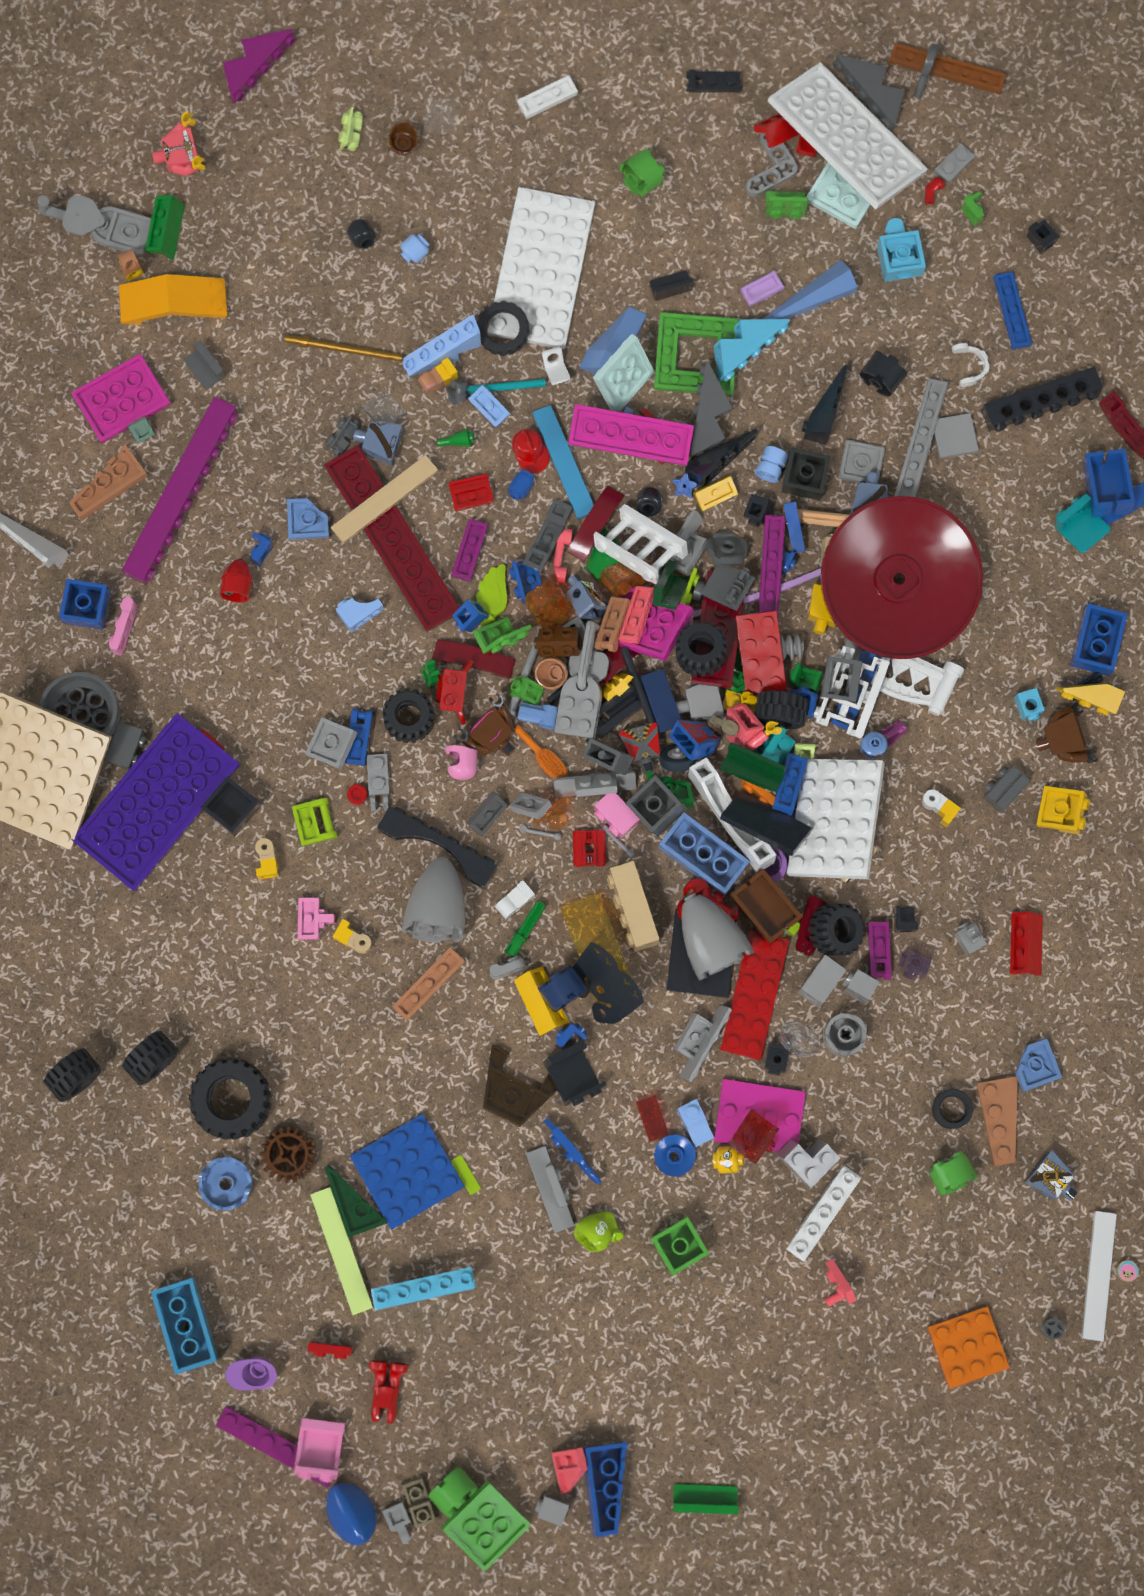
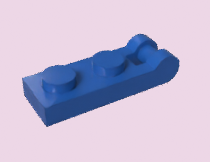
M356 708L352 709L349 729L358 733L345 760V764L365 766L373 711L367 710L364 712ZM358 719H363L365 723L357 724Z

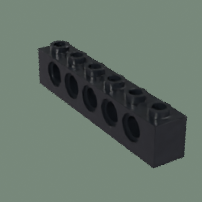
M1095 367L986 403L983 405L981 412L989 432L993 430L1000 432L1006 429L1008 425L1014 424V426L1024 423L1026 419H1038L1046 412L1056 413L1062 410L1064 406L1069 405V407L1080 404L1082 400H1094L1099 397L1103 386ZM1075 386L1082 387L1083 392L1077 391ZM1057 392L1063 393L1065 398H1060ZM1038 399H1045L1047 404H1041ZM1020 405H1026L1029 410L1021 409ZM1001 411L1009 412L1010 416H1004Z

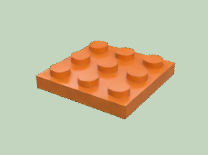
M988 1306L927 1327L949 1389L1010 1368Z

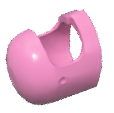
M459 745L447 746L446 754L455 759V765L448 767L449 775L457 780L473 778L477 772V750Z

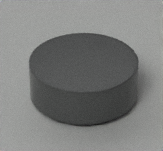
M697 582L692 600L700 601L701 592L706 583Z

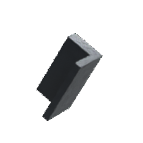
M686 270L650 280L649 285L654 300L657 301L692 291L693 279H689Z

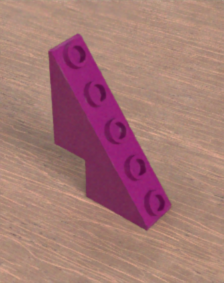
M292 29L242 39L245 57L223 62L232 104L240 102L244 98L245 92L257 84L258 78L269 71L271 64L282 57L283 51L288 46L291 47L294 44L296 37L293 35Z

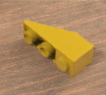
M1103 683L1056 688V691L1062 693L1061 697L1071 701L1073 698L1079 700V705L1087 708L1093 706L1097 708V713L1108 716V713H1117L1125 691Z

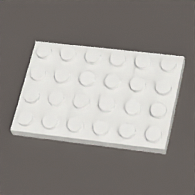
M807 760L799 789L795 819L812 827V831L793 856L789 855L788 876L869 879L885 765L883 760Z

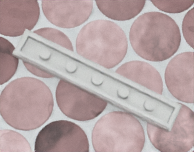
M1094 1211L1081 1338L1104 1341L1117 1214Z

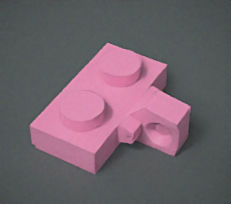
M298 898V940H319V929H324V924H335L336 915L325 914V910L320 909V898Z

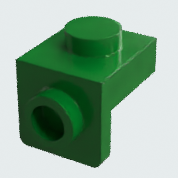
M797 662L795 668L791 670L790 680L797 689L798 687L810 688L811 692L818 693L824 674L821 671L803 668L802 664Z

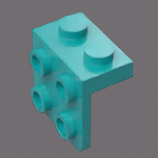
M1087 494L1081 498L1077 497L1074 499L1067 510H1061L1056 515L1055 529L1081 554L1086 553L1109 534L1111 530L1110 526L1100 517L1092 518L1090 508L1092 499Z

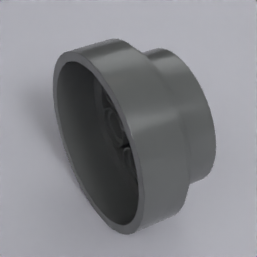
M72 672L58 677L45 689L39 706L57 714L62 708H67L68 711L64 717L110 736L114 735L120 720L119 702L112 689L98 676L86 672ZM75 694H82L79 701H72ZM97 697L102 698L99 705H92L93 699ZM87 712L88 715L85 720H78L80 713ZM107 716L108 719L105 724H98L100 717Z

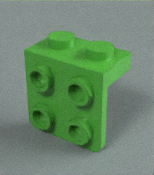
M508 617L476 629L473 634L483 654L489 651L494 654L502 650L506 645L511 647L517 644L518 640L528 636L527 632L532 627L527 625L514 631Z

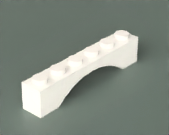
M707 757L691 766L688 778L746 859L750 861L749 863L756 873L774 864L776 853L769 844L720 820L721 814L732 802V799Z

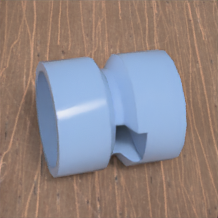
M766 446L761 456L763 461H759L756 467V476L771 483H778L782 474L781 468L785 467L789 455L777 447Z

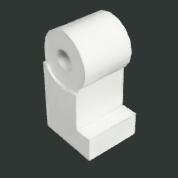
M522 880L508 895L496 904L495 908L505 919H508L531 901L535 894Z

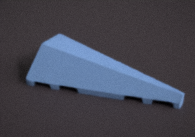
M842 260L837 262L763 319H788L817 309L819 305L856 293L857 284L851 270Z

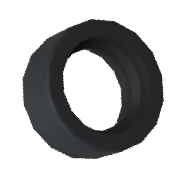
M948 1089L938 1094L934 1099L932 1114L935 1121L943 1128L958 1129L966 1125L972 1118L973 1103L963 1091ZM956 1097L962 1101L965 1112L960 1120L952 1122L942 1116L940 1107L944 1099Z

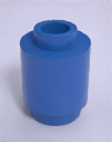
M523 469L517 472L507 488L509 496L515 500H524L534 484L533 480L535 477Z

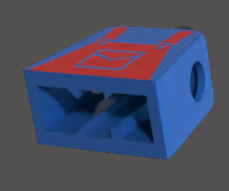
M677 720L669 735L690 761L711 756L721 740L719 733L712 732L705 723L697 721Z

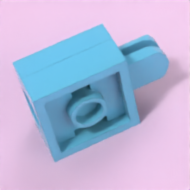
M893 218L889 220L885 228L886 235L880 236L877 243L884 282L923 276L926 265L919 231L906 232L901 219Z

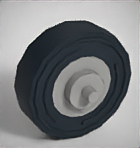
M677 745L663 748L659 756L660 765L664 769L673 772L687 771L696 763V760L690 761Z

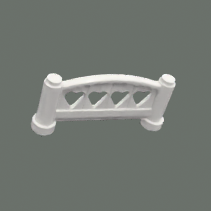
M847 639L845 646L855 649L852 660L858 661L862 649ZM845 654L844 659H848L849 654ZM882 657L881 659L886 661L891 660L893 677L884 678L880 692L902 701L927 705L929 707L928 712L939 716L943 712L958 678H961L964 669L952 662H946L942 669L920 658L890 659ZM842 663L839 672L847 674L850 664ZM907 669H910L912 682L910 687L904 686L903 683H897L895 680L896 676ZM876 670V672H875V674H874V677H873V679H872V681H871V683H870V686H871V687H872V685H873V683H874V680H875V677H876V674H877V670ZM928 677L929 695H924L922 691L917 692L914 690V685Z

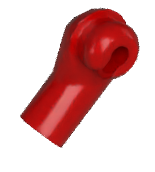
M940 177L933 178L925 186V204H934V192L945 187V181Z

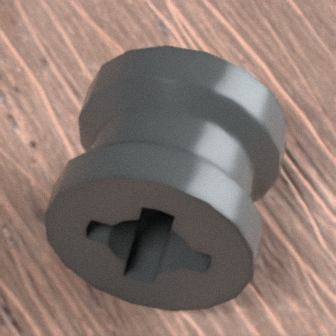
M1047 1318L1041 1324V1331L1046 1338L1055 1340L1064 1335L1065 1326L1057 1318Z

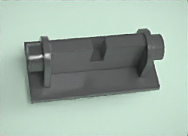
M352 415L345 418L342 417L336 425L338 429L335 434L332 433L327 438L325 443L328 445L324 450L332 449V454L337 457L343 454L349 444L344 437L346 436L352 440L355 430L359 429V423L356 420L350 421Z

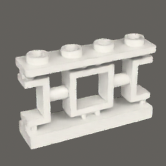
M843 645L842 650L838 648L835 657L844 659L845 654H849L848 659L852 660L855 649ZM874 657L871 666L862 663L860 677L863 669L874 672L876 664L879 665L871 691H867L869 683L860 680L859 684L863 686L857 704L832 699V701L842 704L838 715L828 712L826 719H823L822 717L829 698L820 697L824 700L821 707L817 706L814 718H817L816 723L827 727L830 718L837 719L849 724L846 734L862 739L890 662ZM837 662L833 670L830 694L834 692V695L840 694L844 680L848 679V675L842 673L840 680H836L842 665L840 662ZM862 703H865L857 729L854 730L855 721L846 718L849 707L860 710Z

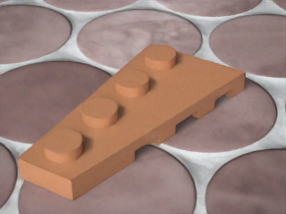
M125 444L120 449L121 451L116 457L113 456L108 461V465L94 476L95 479L89 485L86 484L69 502L81 521L148 476Z
M1017 1076L976 1084L993 1166L1015 1162Z

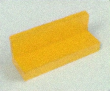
M543 966L530 970L514 980L540 1036L569 1023L563 1008L554 1012L537 989L545 982L549 983Z

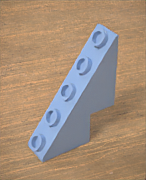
M474 315L469 316L404 357L403 366L407 370L408 376L431 370L441 364V361L449 358L451 363L459 361V353L480 347V331Z

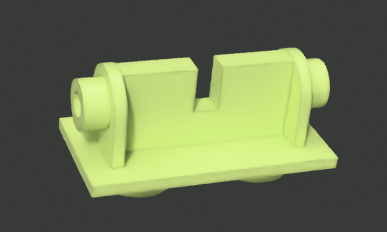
M351 107L342 116L341 123L344 126L338 139L341 142L340 150L347 146L349 150L355 151L359 145L360 134L353 132V130H361L363 117L361 112L355 111L353 113L354 107Z

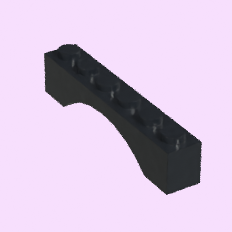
M389 806L377 827L379 832L396 841L419 839L440 846L458 861L468 881L486 890L497 870V865H495L493 859L488 856L482 858L477 855L475 849L469 846L464 848L459 845L457 839L451 836L446 838L441 835L442 832L433 826L428 828L423 825L424 822L415 816L410 818L405 815L406 812L401 808L395 806L393 809Z

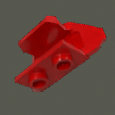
M471 659L459 670L444 669V673L438 676L439 681L435 701L440 704L439 710L453 711L461 725L466 724L462 708L467 672L474 663Z

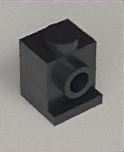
M1045 219L1040 223H1033L1028 228L1027 238L1036 247L1040 255L1053 247L1059 238Z
M751 494L743 517L749 520V525L759 528L760 524L764 525L765 515H770L775 504L770 499Z
M773 1043L768 1044L764 1069L768 1070V1074L780 1076V1073H785L790 1047ZM774 1056H779L781 1062L775 1063L773 1061Z

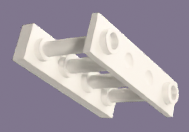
M626 504L620 508L621 521L605 537L597 532L594 533V543L598 551L606 553L640 574L646 581H651L654 584H657L659 580L658 570L673 555L681 559L688 555L687 542ZM626 527L636 530L621 546L612 542ZM642 536L651 540L636 556L628 552ZM657 546H662L667 550L652 565L643 561Z

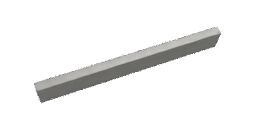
M928 379L895 496L916 497L948 388V382Z

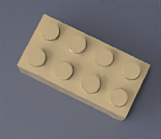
M634 861L610 868L606 879L609 889H614L615 892L613 901L615 908H620L621 911L619 917L623 929L626 928L628 932L625 937L628 947H633L634 952L658 945L660 939Z

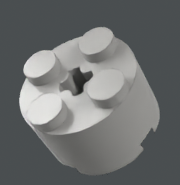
M838 1014L825 1025L822 1034L823 1042L826 1048L836 1056H852L865 1045L867 1037L866 1026L856 1015ZM847 1031L849 1033L847 1036L849 1040L841 1038L842 1032Z

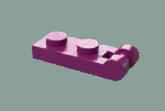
M868 922L869 976L875 980L877 978L891 980L889 922ZM876 964H884V970H877Z

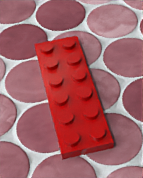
M749 930L747 939L755 952L750 955L743 954L744 958L741 961L730 1006L732 1011L726 1023L720 1051L760 1061L790 940L779 937L769 945L759 932Z

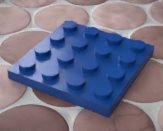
M423 1114L350 1156L391 1230L465 1187Z

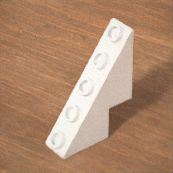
M845 1165L826 1187L818 1202L805 1217L787 1247L789 1252L803 1262L857 1186L861 1177Z

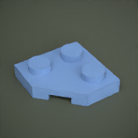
M307 498L287 499L289 540L329 538V519L325 513L321 512Z
M1048 1039L1025 1047L1015 1071L1022 1092L1062 1078Z

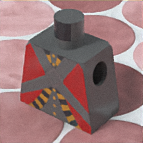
M657 722L619 732L618 736L625 752L634 757L631 765L641 764L643 774L655 771L652 760L659 759L660 756Z

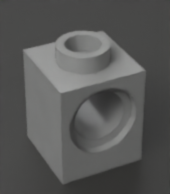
M544 1495L543 1500L539 1498L535 1511L538 1512L537 1518L562 1527L569 1504Z

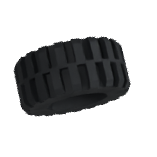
M219 1059L213 1064L206 1065L205 1069L202 1072L199 1071L196 1075L197 1079L195 1082H192L190 1087L192 1089L191 1094H189L190 1111L195 1117L194 1120L204 1131L221 1139L237 1140L241 1137L252 1135L251 1133L255 1130L257 1131L263 1121H266L268 1111L271 1110L272 1104L270 1100L272 1094L268 1081L256 1067L241 1059ZM229 1079L242 1082L250 1093V1104L244 1114L234 1119L220 1117L211 1105V1095L214 1088L220 1082Z

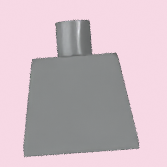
M696 685L688 688L684 693L685 700L675 702L679 714L688 712L690 721H708L712 715L720 719L724 718L719 690L715 686Z

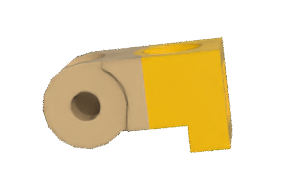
M267 838L259 839L255 845L261 863V868L256 869L258 880L279 877L274 845Z
M342 919L332 936L333 939L358 953L365 954L369 952L372 947L370 938L365 934H358L350 930V922Z

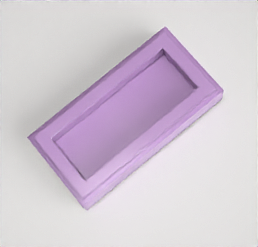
M775 271L740 288V292L749 307L784 290V286Z

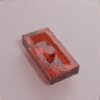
M656 1095L635 1102L648 1141L652 1142L669 1136Z

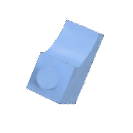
M353 598L345 599L336 608L337 615L351 633L384 610L379 599L369 603H359L354 601Z
M697 1099L677 1109L695 1148L714 1138Z

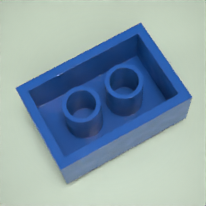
M1088 603L1082 612L1070 666L1110 676L1115 669L1128 614Z

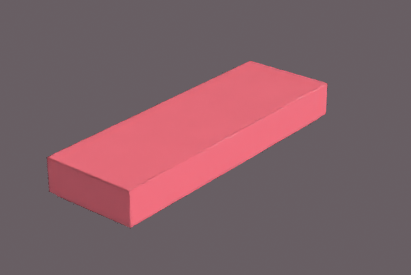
M635 587L618 638L620 642L640 643L653 603L654 587Z

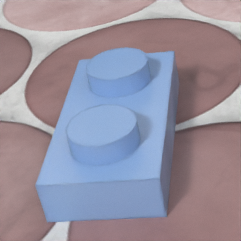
M483 385L468 398L495 428L510 416V413Z

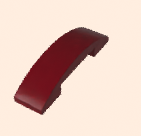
M1113 391L1098 404L1115 431L1144 460V430L1125 409L1127 405Z
M607 485L582 523L567 553L585 562L595 544L594 533L601 534L625 495Z
M437 640L432 660L462 666L471 659L474 661L471 668L507 679L511 678L515 659L499 653L492 654L489 651L483 654L479 647Z

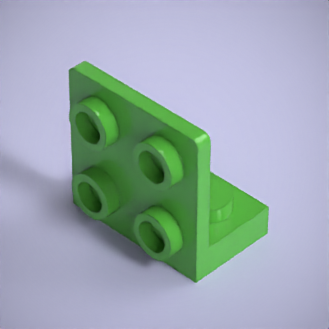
M766 191L765 216H770L774 219L781 218L782 216H787L791 219L805 217L808 205V198L805 197V192Z

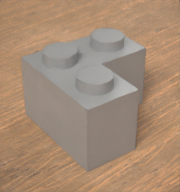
M819 1139L807 1152L798 1143L789 1140L776 1154L795 1176L810 1188L840 1159L827 1143Z

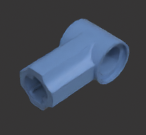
M521 702L518 720L555 730L558 707L551 705L538 706Z

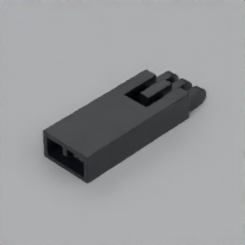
M633 683L628 685L630 688L622 695H616L601 705L599 717L606 712L611 720L606 723V720L602 718L598 722L595 739L597 737L603 738L643 709Z

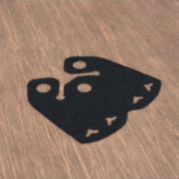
M590 942L573 968L585 984L584 978H588L589 990L598 1001L611 1004V1008L606 1005L594 1003L592 1005L594 1019L600 1023L615 1024L643 1004L644 998L634 980L628 974L619 971L616 960L600 945ZM597 986L603 987V994L597 991ZM586 990L579 997L586 998L588 996V990ZM599 1009L604 1010L606 1014L605 1017L599 1016Z

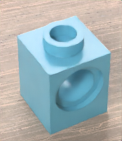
M1037 688L1018 693L1014 697L1022 720L1028 719L1029 722L1037 720L1045 711ZM1025 703H1032L1034 710H1028Z

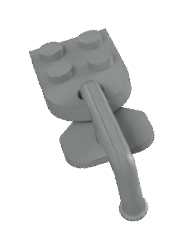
M41 195L38 197L40 214L62 220L63 227L67 232L79 236L91 232L93 239L100 245L122 252L132 249L136 256L143 258L151 218L115 207L98 209L92 199L80 195H75L69 199L66 211L48 206L49 198L47 196Z
M589 620L586 624L580 655L570 656L568 672L572 677L565 682L561 690L554 733L593 739L596 736L602 701V690L598 683L607 676L609 658L602 652L592 651L594 638L598 635L601 626L593 620Z

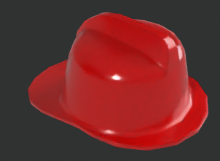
M524 429L515 434L512 439V448L521 468L532 474L545 470L550 458L541 435L532 429Z

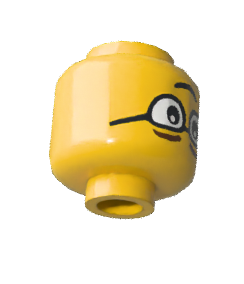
M720 1146L716 1152H713L714 1169H717L721 1174L737 1173L740 1170V1165H744V1154L739 1152L737 1146Z

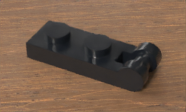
M688 70L686 72V79H688L686 91L689 93H740L741 91L740 72ZM696 80H701V84H697Z

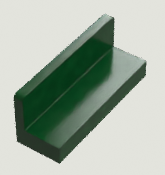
M669 560L655 586L652 605L673 610L677 609L690 579L675 576L676 561Z
M730 742L728 753L720 766V770L776 794L785 779L786 766Z

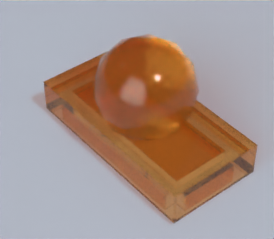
M567 796L554 803L540 819L533 818L535 826L539 827L543 823L548 822V825L554 830L563 829L567 824V816L563 810L571 806L570 799Z

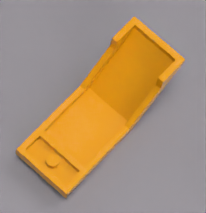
M165 274L122 284L118 287L121 324L141 325L142 321L169 315L209 318L227 317L225 278Z

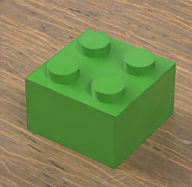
M688 1217L650 1239L671 1276L709 1254Z

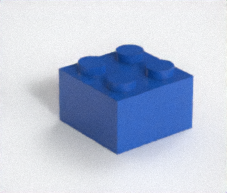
M67 579L59 614L60 620L63 624L103 630L111 593L110 589L104 584Z

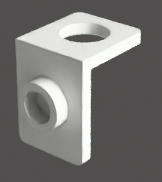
M561 347L543 351L544 367L551 384L555 385L570 380V375L564 364ZM554 353L558 354V358L556 360H547L549 355Z

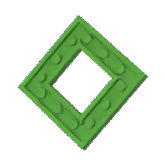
M660 312L654 390L697 393L698 383L703 381V376L700 375V372L675 370L678 335L715 338L717 342L720 339H735L734 326L738 323L739 319ZM715 362V375H716V377H717L716 362ZM735 375L727 382L724 379L719 382L726 396H733Z

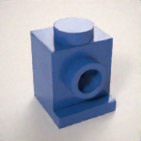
M467 599L452 617L456 621V626L461 631L472 632L489 615L479 602Z

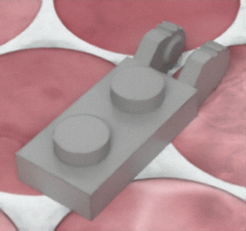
M387 754L367 755L371 811H376L377 808L375 796H383V808L386 811L389 808L388 795H390Z

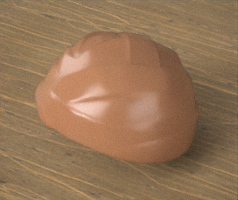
M556 657L542 659L535 668V678L538 684L545 689L560 688L568 677V669L565 663Z

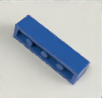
M796 501L784 503L792 551L795 553L804 552L805 545Z

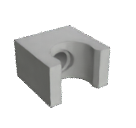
M825 955L797 993L819 1008L844 975L846 969Z

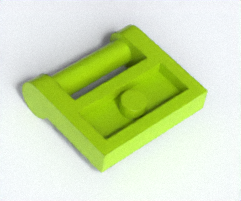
M328 798L291 806L302 847L338 838L337 831H334L330 817ZM320 807L326 833L320 834L314 808Z

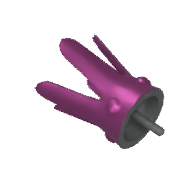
M897 720L891 726L878 730L884 731L880 734L890 738L887 742V747L890 745L892 747L900 736L907 733V728L905 727L907 722L903 724L900 720Z

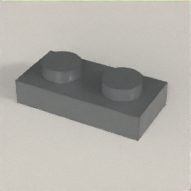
M491 792L466 823L482 837L508 805L496 793Z

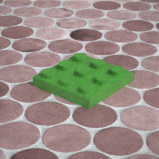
M487 1480L441 1528L485 1572L531 1524Z

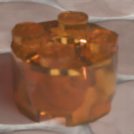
M551 580L544 581L542 585L528 592L525 597L527 610L541 628L548 626L556 628L568 620L570 609H573L572 602L561 586L553 583Z

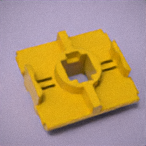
M622 672L618 673L601 688L602 696L609 701L616 695H622L630 688L627 684L632 681L633 676Z

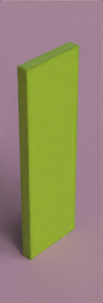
M461 1155L450 1161L470 1195L481 1190Z

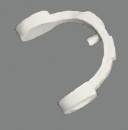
M967 343L956 344L952 347L953 353L972 352L982 360L978 361V365H983V371L980 375L964 378L959 382L960 387L975 385L976 381L982 379L989 371L990 363H988V356L984 351L968 346Z

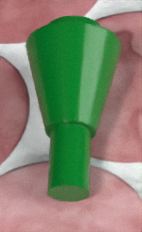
M469 428L463 429L449 437L437 439L438 447L447 445L472 447V443H475L474 433L469 431Z

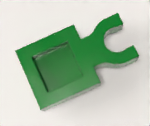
M434 659L423 664L421 668V674L429 689L436 686L439 681L438 676L440 672L434 665Z

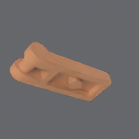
M610 597L595 640L596 650L608 649L611 652L617 651L618 638L631 602L629 599Z

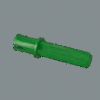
M540 901L535 902L518 931L512 934L513 938L504 950L506 954L516 957L523 944L527 943L526 938L545 910V904Z

